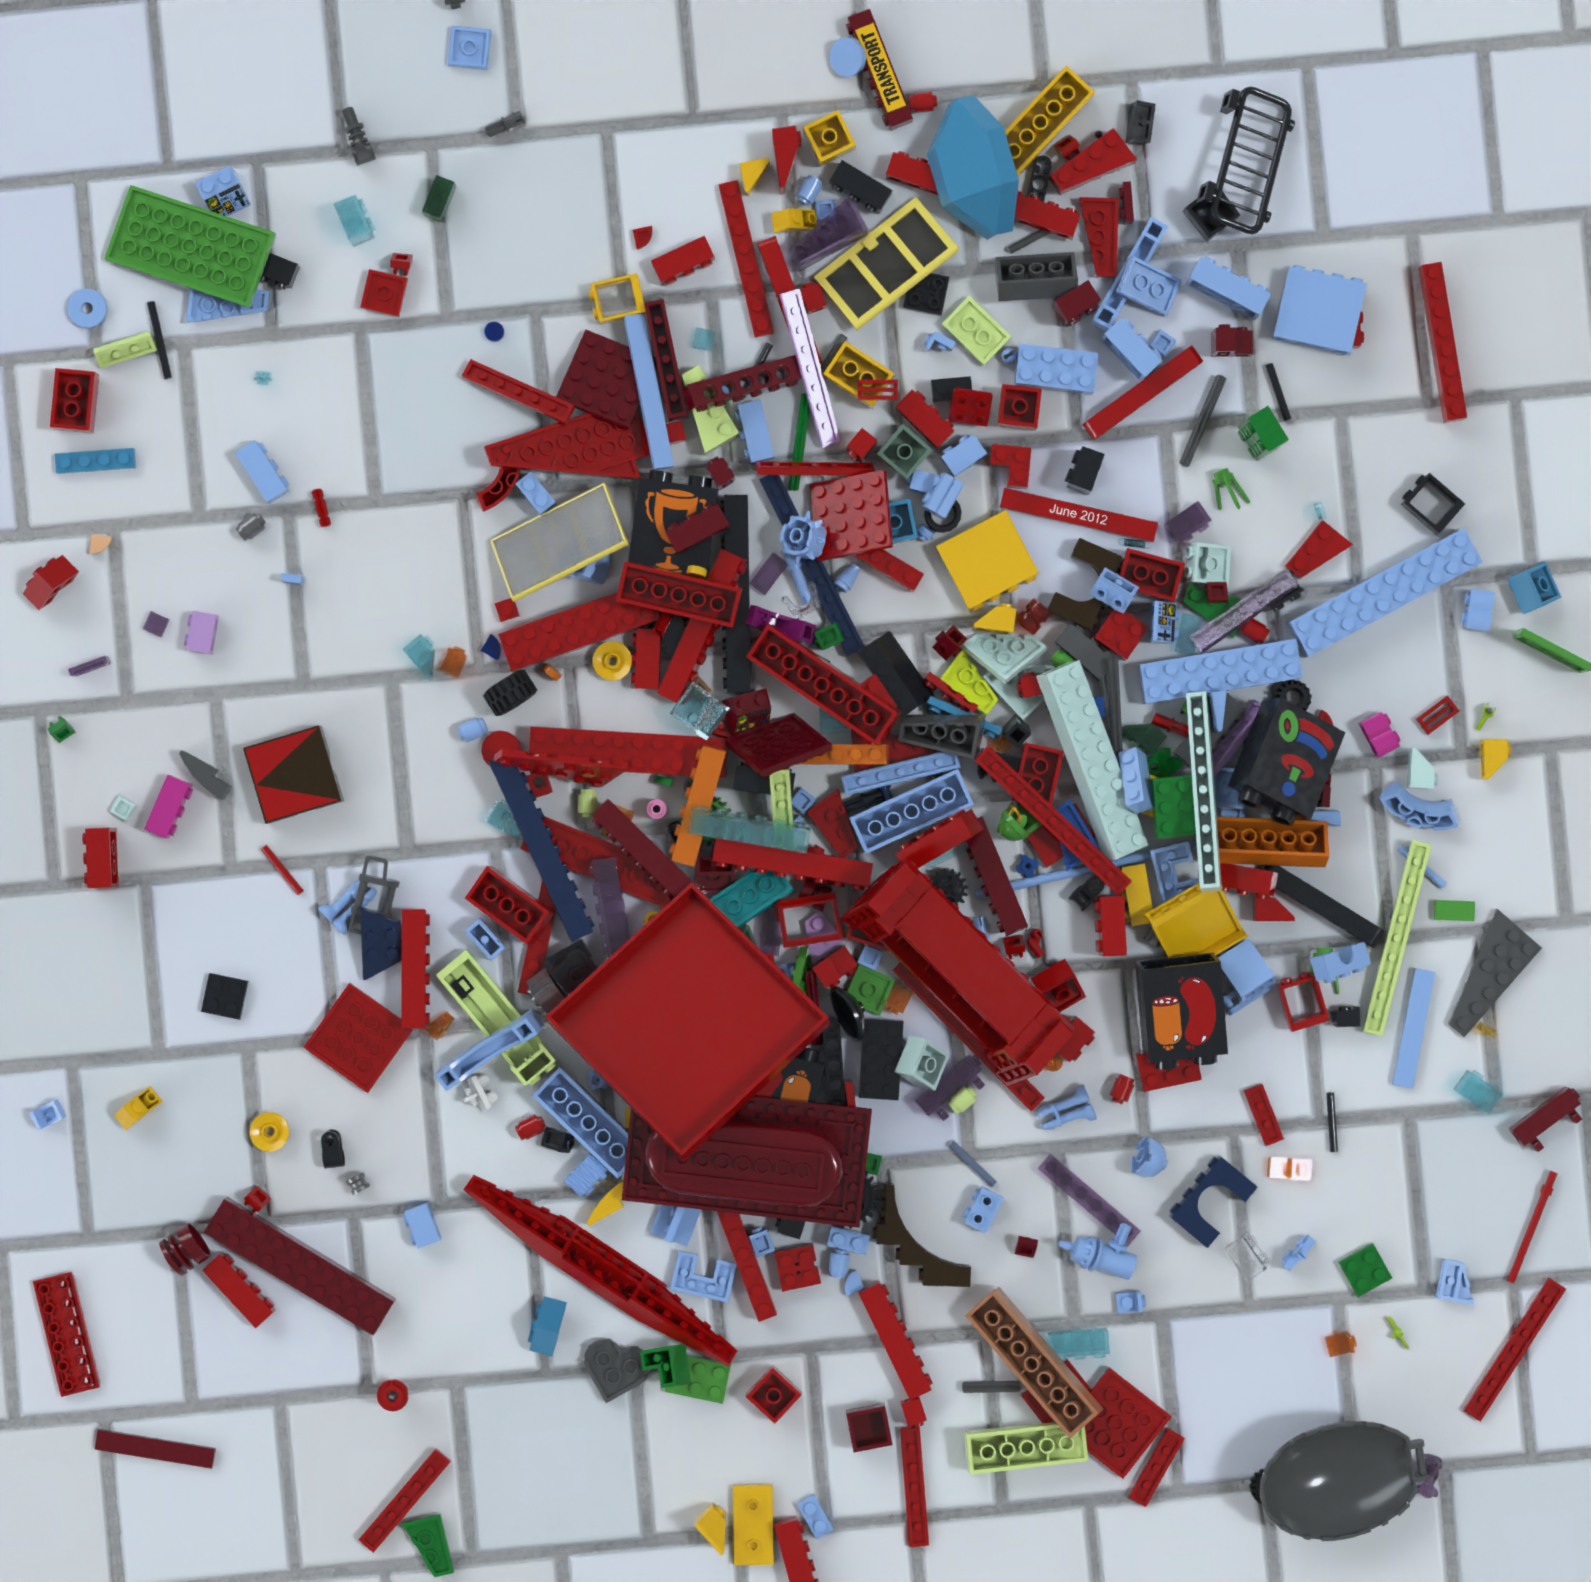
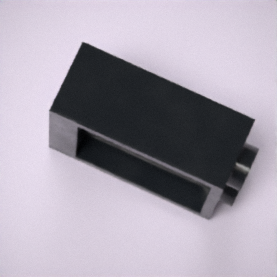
M1428 473L1426 476L1422 474L1415 481L1417 486L1412 491L1409 489L1402 496L1404 501L1401 505L1435 535H1438L1465 503L1431 473ZM1427 482L1452 503V506L1436 524H1433L1410 504L1411 500Z

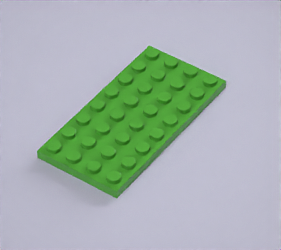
M130 185L104 259L250 308L276 233Z

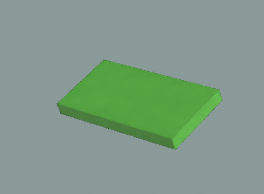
M1525 628L1515 630L1513 638L1580 673L1591 671L1590 662Z

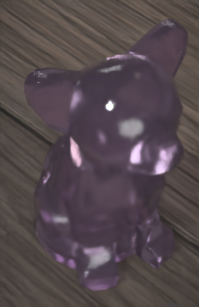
M1424 1454L1426 1470L1429 1472L1430 1479L1417 1485V1494L1420 1493L1424 1498L1437 1497L1438 1490L1434 1487V1484L1438 1479L1439 1470L1442 1469V1460L1438 1456Z

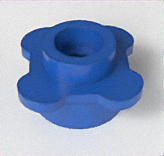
M1022 855L1019 865L1016 866V871L1026 874L1029 878L1033 877L1034 870L1038 867L1039 862L1036 859L1028 858L1027 855Z

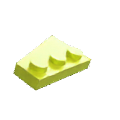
M962 650L940 679L947 683L953 692L957 691L964 695L967 703L970 705L973 702L977 704V710L980 713L987 715L998 701V698L987 682L983 680L975 665L968 658L967 653Z

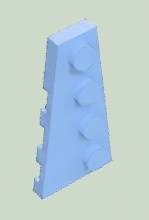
M190 289L186 322L192 323L268 312L270 291L256 290L251 307L247 308Z

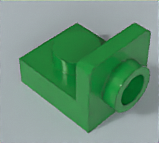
M837 622L814 632L816 635L814 637L815 643L822 650L829 649L845 641Z

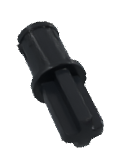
M880 789L866 794L860 793V796L844 801L846 812H851L883 801Z

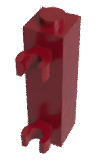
M1565 1086L1511 1126L1509 1130L1520 1145L1525 1146L1530 1143L1532 1148L1539 1152L1544 1146L1537 1139V1136L1565 1115H1568L1575 1124L1582 1120L1575 1110L1581 1104L1578 1100L1580 1096L1574 1088L1570 1089Z

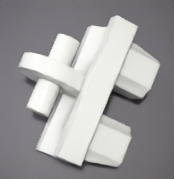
M475 1075L466 1079L470 1087L465 1089L468 1097L463 1099L464 1103L470 1101L473 1107L479 1104L482 1111L491 1108V1105L498 1100V1097L494 1090L485 1094L482 1087L490 1084L487 1075Z

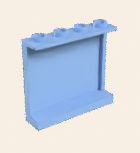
M1300 265L1289 267L1272 339L1350 356L1367 283H1363L1362 279L1352 277L1351 280L1345 279L1343 275L1332 273V276L1326 275L1324 271L1318 269L1308 271Z

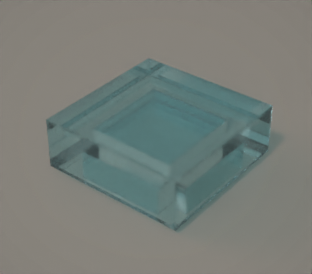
M696 327L692 347L712 351L716 331Z

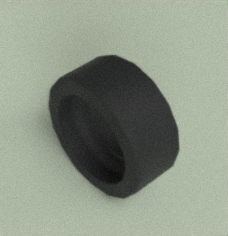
M957 500L954 502L952 507L955 514L952 522L949 524L939 525L935 523L931 513L926 510L924 511L925 522L936 532L945 533L953 530L961 520L962 511L960 504Z

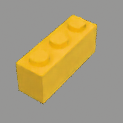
M1145 863L1120 867V870L1132 880L1124 891L1121 892V895L1124 896V903L1127 906V911H1125L1126 923L1129 922L1130 926L1147 924L1149 921L1145 914L1153 910Z

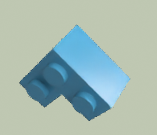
M544 1296L542 1304L538 1303L535 1312L538 1318H533L528 1342L531 1343L529 1351L553 1356L567 1302Z

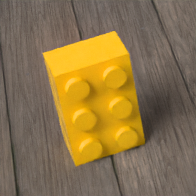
M844 341L823 373V377L858 400V380H892L895 373ZM862 385V388H887L888 385ZM862 392V396H881L883 392ZM878 400L859 401L873 409Z

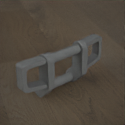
M366 855L362 873L359 875L360 883L355 903L350 911L352 914L348 925L349 932L361 935V930L353 928L355 915H360V907L363 904L368 882L386 886L388 890L382 911L367 910L391 918L392 914L390 911L395 891L399 887L400 881L386 878L387 859ZM370 860L384 863L382 878L366 874Z

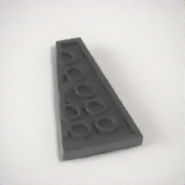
M1498 909L1494 912V917L1487 929L1484 941L1469 972L1467 982L1464 984L1462 994L1448 1023L1463 1037L1469 1033L1542 949L1540 945Z

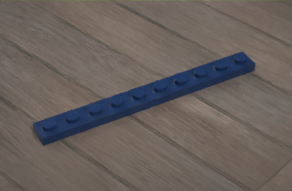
M767 475L759 479L782 527L785 523L788 524L790 522V516H799L779 475ZM816 557L814 560L801 558L802 567L830 623L837 622L845 641L840 643L846 655L849 656L863 649L865 646L823 562L817 561Z

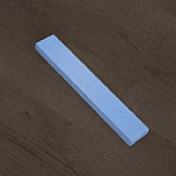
M939 752L841 776L845 796L959 769L961 766L958 755Z
M1414 968L1393 1085L1413 1088L1435 972Z

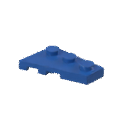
M1071 800L1055 808L1100 850ZM1060 841L1066 871L1082 861Z

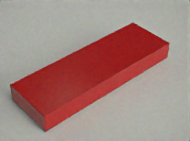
M1263 1084L1244 1090L1264 1145L1268 1146L1284 1140Z

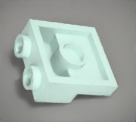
M1199 542L1189 543V546L1185 549L1188 565L1184 568L1183 572L1184 577L1187 578L1186 582L1197 584L1227 582V585H1229L1231 546Z

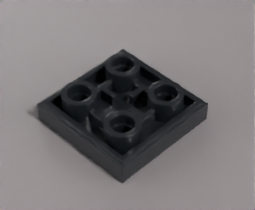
M911 269L909 279L917 273L916 270ZM930 273L906 292L903 309L942 316L950 277Z

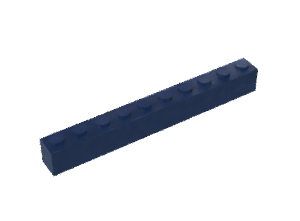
M494 759L489 760L488 763L570 941L573 942L592 933V927L595 925L590 915L586 917L584 909H586L582 897L578 899L575 891H578L574 880L570 881L567 873L570 872L566 862L561 863L559 858L561 851L558 845H553L550 839L553 837L549 826H544L542 819H545L541 808L537 809L534 801L537 799L533 791H528L526 783H528L524 771L520 773L518 767L501 766V763L494 762Z

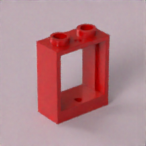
M1310 971L1299 974L1298 978H1283L1280 980V983L1276 984L1288 1029L1291 1032L1330 1021L1320 985L1316 981L1314 973H1310ZM1311 981L1319 1012L1292 1020L1284 989Z

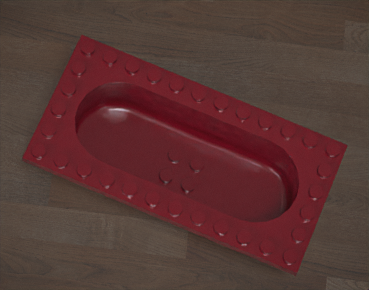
M755 1095L684 1162L631 1108L622 1200L859 1228L872 1109Z

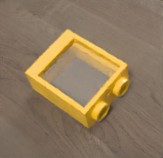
M637 273L591 283L592 289H589L591 301L595 300L596 308L593 309L595 320H599L600 325L624 320L623 317L626 315L642 313L646 315Z

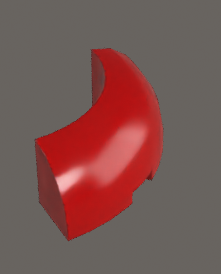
M499 467L495 480L486 489L475 494L482 512L495 507L508 496L518 480L521 469Z

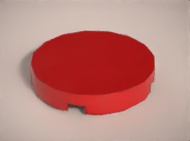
M507 731L492 732L485 738L482 744L481 752L484 761L489 765L488 761L494 759V754L501 749L521 751L518 739Z

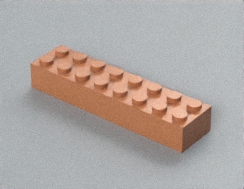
M1000 1287L994 1289L965 1315L1069 1439L1103 1410L1102 1406Z

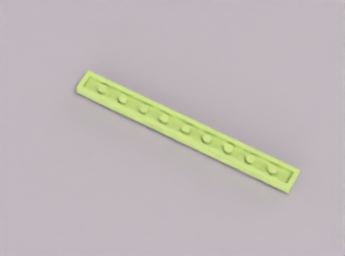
M1411 840L1363 1032L1383 1037L1432 846L1430 844Z

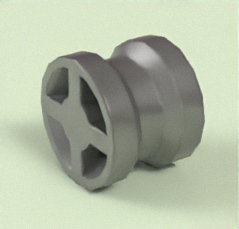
M364 1172L346 1180L347 1185H350L352 1188V1195L370 1187L369 1182H366L364 1179Z

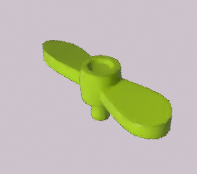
M1390 1316L1387 1317V1321L1394 1330V1334L1390 1337L1392 1339L1395 1337L1399 1338L1404 1347L1409 1349L1408 1344L1402 1337L1403 1331L1397 1328Z

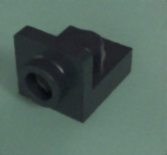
M546 1127L541 1146L561 1153H570L574 1146V1136L571 1133Z

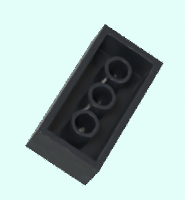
M865 1018V1033L862 1039L859 1098L899 1100L900 1075L895 1070L902 1055L903 1020Z

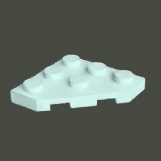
M975 634L963 644L962 649L1001 682L1006 684L1046 651L1047 646L1033 635L1012 637V634H996V636Z
M1028 665L1006 684L989 671L982 678L1024 720L1045 699L1043 695L1022 699V694L1018 695L1016 683H1019V679L1023 678L1022 674L1034 672L1035 675H1039L1055 667L1053 665Z

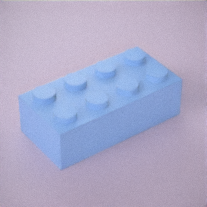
M1200 257L1186 285L1256 320L1271 293L1267 292L1268 289L1260 284L1256 286L1250 283L1251 280L1243 275L1238 277L1233 274V270L1226 266L1219 267L1209 257Z
M1020 344L1018 347L1014 385L1092 395L1095 387L1098 353Z

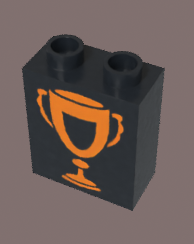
M650 470L649 479L639 478L628 561L686 574L689 565L699 566L707 570L706 578H704L707 579L713 536L676 554L665 532L668 530L667 527L675 522L679 524L685 522V517L694 512L696 515L702 513V508L711 503L714 506L717 505L719 490L711 488V478L690 475L688 485L672 483L673 473Z

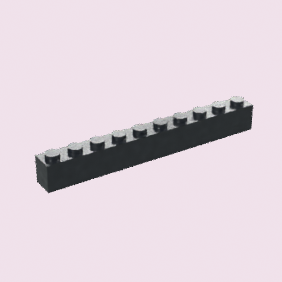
M724 495V500H720V508L724 512L730 527L723 530L725 531V539H721V549L728 550L747 559V568L738 580L739 587H743L735 625L733 628L722 625V630H726V638H722V648L726 650V658H723V670L727 669V677H723V689H727V694L751 692V660L746 656L750 651V625L745 624L750 609L748 495Z

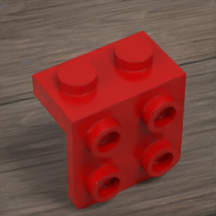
M954 388L948 421L987 427L993 398L992 393Z

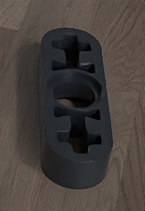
M1041 155L1035 159L1027 197L1035 195L1030 194L1031 191L1036 194L1042 193L1043 195H1038L1040 201L1044 202L1052 166L1049 157ZM1044 160L1048 167L1044 168L1042 175H1034L1035 172L1039 174L1040 166L1037 163H1041ZM1036 179H1041L1044 182V187L1040 190L1033 187V181Z

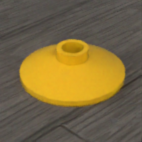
M616 641L605 642L594 652L593 667L596 673L603 679L609 681L619 680L625 677L631 669V653L622 643ZM610 658L616 659L615 665L609 664Z
M265 1112L258 1115L250 1126L251 1141L258 1149L266 1152L282 1148L289 1137L287 1121L281 1115L274 1112ZM268 1128H273V1135L267 1133Z

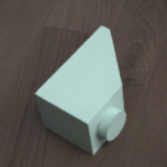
M1409 748L1407 788L1434 789V785H1437L1438 775L1435 773L1434 767L1416 748Z

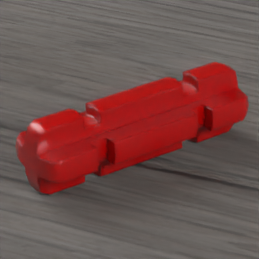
M315 489L312 491V496L315 499L314 504L317 515L320 517V526L328 527L331 525L330 517L327 516L329 513L325 499H323V490Z

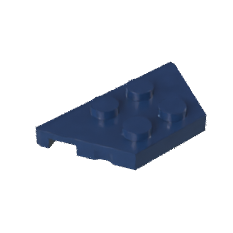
M360 907L363 980H367L402 961L401 922Z

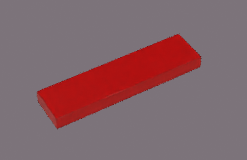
M1166 1428L1128 1497L1144 1507L1147 1506L1185 1439L1183 1436Z

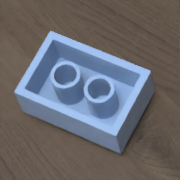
M1120 318L1104 333L1101 340L1141 382L1162 362L1160 358L1162 356L1155 348L1151 349L1147 345L1148 341L1142 334H1136L1133 330L1134 326L1129 320L1126 319L1124 321Z

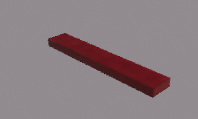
M98 1429L95 1450L210 1469L213 1468L216 1448L103 1429Z

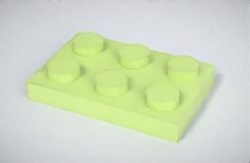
M970 296L941 324L983 366L1011 339V336Z

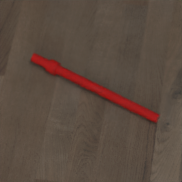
M1550 1170L1545 1185L1541 1187L1540 1198L1507 1278L1508 1282L1515 1283L1548 1197L1552 1195L1554 1190L1552 1187L1558 1174Z

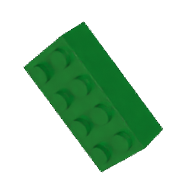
M1269 406L1248 417L1238 427L1239 431L1237 433L1243 442H1247L1250 455L1253 459L1257 458L1258 461L1280 448L1289 440Z

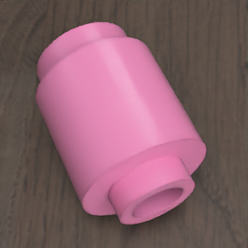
M654 799L647 805V813L651 818L661 819L667 813V806L662 800ZM655 805L660 806V812L655 813L653 807Z

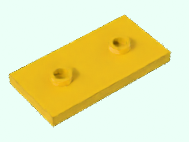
M772 1484L733 1485L734 1565H774Z

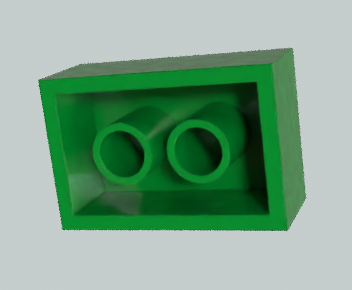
M1192 775L1150 778L1154 803L1152 811L1155 838L1196 835Z

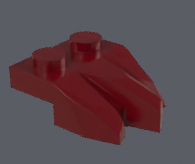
M714 845L710 856H705L704 852L699 851L696 861L695 886L703 894H718L735 882V866L727 865V868L715 866L716 863L712 862Z

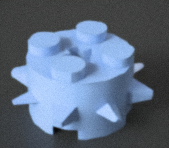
M807 511L804 517L790 516V522L788 524L785 523L780 532V543H783L784 546L782 554L794 555L795 564H798L801 558L814 560L815 557H819L822 554L827 534L825 527L822 526L823 521L811 520L810 511Z

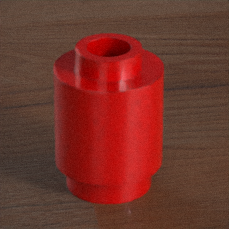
M932 91L913 93V95L908 96L910 111H915V113L934 111V107H937V96L933 95Z
M1252 617L1249 619L1245 618L1239 627L1242 630L1240 634L1261 644L1270 632L1266 625Z
M1119 1074L1109 1094L1113 1096L1112 1101L1123 1104L1124 1101L1128 1102L1134 1088V1079Z
M534 1114L518 1122L519 1125L515 1126V1129L521 1140H529L544 1132L543 1127L546 1125L541 1116L537 1117Z

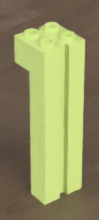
M468 949L436 974L438 979L486 1037L522 1015ZM462 975L475 988L463 1000L450 985ZM463 979L459 982L465 991L470 989ZM539 1034L523 1044L514 1046L501 1053L510 1064V1069L524 1086L527 1084L534 1085L542 1078L540 1074L543 1071L548 1073L557 1065L555 1061L558 1059Z

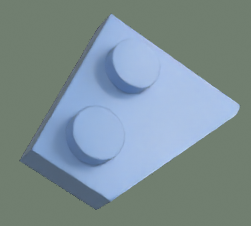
M1443 1259L1435 1297L1474 1305V1299L1471 1298L1469 1290V1280L1466 1277L1465 1264L1459 1261Z

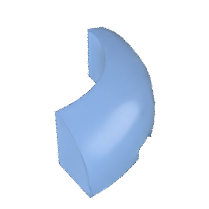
M1396 781L1386 787L1380 795V800L1393 816L1406 821V824L1420 829L1421 827L1434 828V830H1447L1459 827L1458 815L1452 799L1445 801L1420 799L1410 794L1401 785L1400 781Z

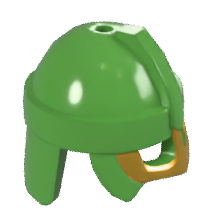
M1012 801L1001 814L997 832L1009 841L1026 839L1029 834L1038 829L1042 824L1024 806L1020 804L1016 807Z

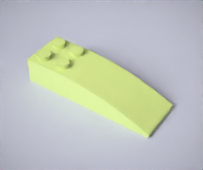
M1056 1422L964 1431L967 1468L970 1475L1088 1461L1085 1426L1070 1439Z

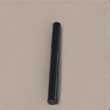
M155 301L147 302L164 380L172 378Z

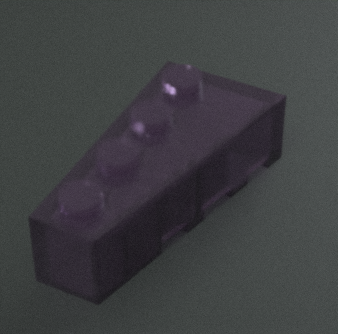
M850 195L789 249L790 256L799 272L868 235V228Z

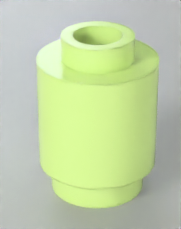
M581 789L580 794H578V813L582 814L583 818H593L591 814L598 808L596 790Z
M963 1086L950 1097L951 1100L947 1103L956 1114L963 1113L977 1101L975 1098L977 1093L970 1086L968 1088Z

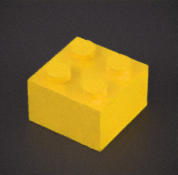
M839 110L803 127V133L820 167L856 150V144Z

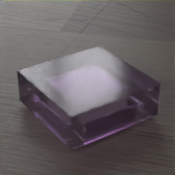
M151 611L143 629L162 637L170 619Z

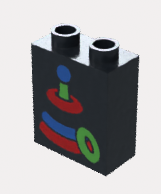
M1283 698L1262 700L1228 787L1240 793L1238 801L1255 809H1260L1261 805L1272 809L1270 817L1283 825L1293 826L1295 820L1311 819L1346 732Z

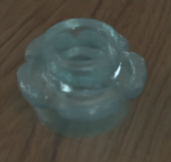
M256 371L255 377H253L254 380H257V384L269 385V381H273L271 372Z

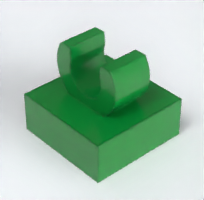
M59 716L58 719L60 721L55 724L49 723L48 731L58 743H61L74 734L75 730L64 718Z

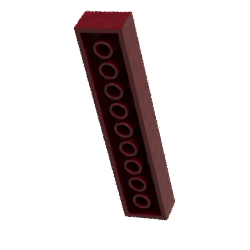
M229 1197L224 1198L204 1231V1234L373 1336L396 1300L395 1297Z

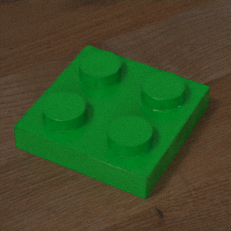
M1373 1243L1338 1261L1357 1297L1392 1279Z

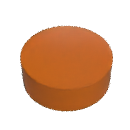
M546 663L542 668L555 681H558L562 676L549 663Z

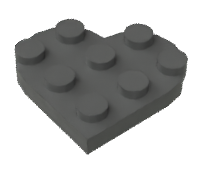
M606 1338L594 1341L585 1351L584 1363L605 1403L635 1388L647 1379L650 1370H642L640 1351L643 1350L638 1346L621 1348L612 1339Z

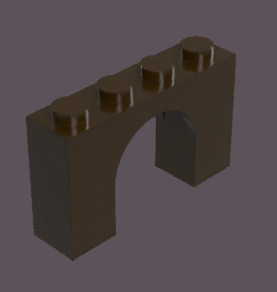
M1082 538L1078 539L1070 556L1077 561L1091 566L1098 576H1100L1105 567L1114 573H1120L1122 567L1121 560L1123 556ZM1055 592L1047 612L1091 630L1092 626L1096 628L1100 620V616L1097 615L1100 608L1104 610L1106 603L1097 600L1095 597L1088 601H1076Z

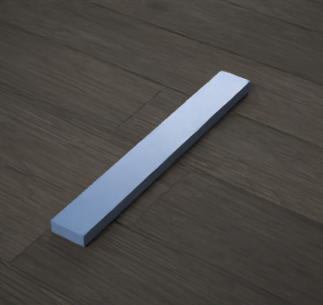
M644 313L626 315L623 317L653 470L673 468L674 463Z

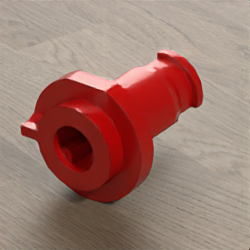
M389 1379L383 1382L377 1391L379 1405L391 1412L401 1410L409 1400L408 1388L405 1383L398 1379ZM392 1390L398 1394L394 1399L389 1397Z

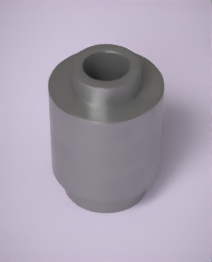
M252 513L238 524L239 526L236 528V531L244 541L251 540L265 529L264 524L266 521L260 514Z

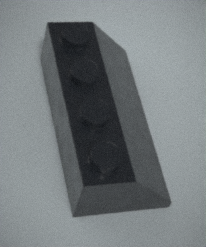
M890 631L858 651V655L871 674H876L896 703V708L902 712L900 715L902 718L929 700L930 696H935L931 689L925 685L926 682Z

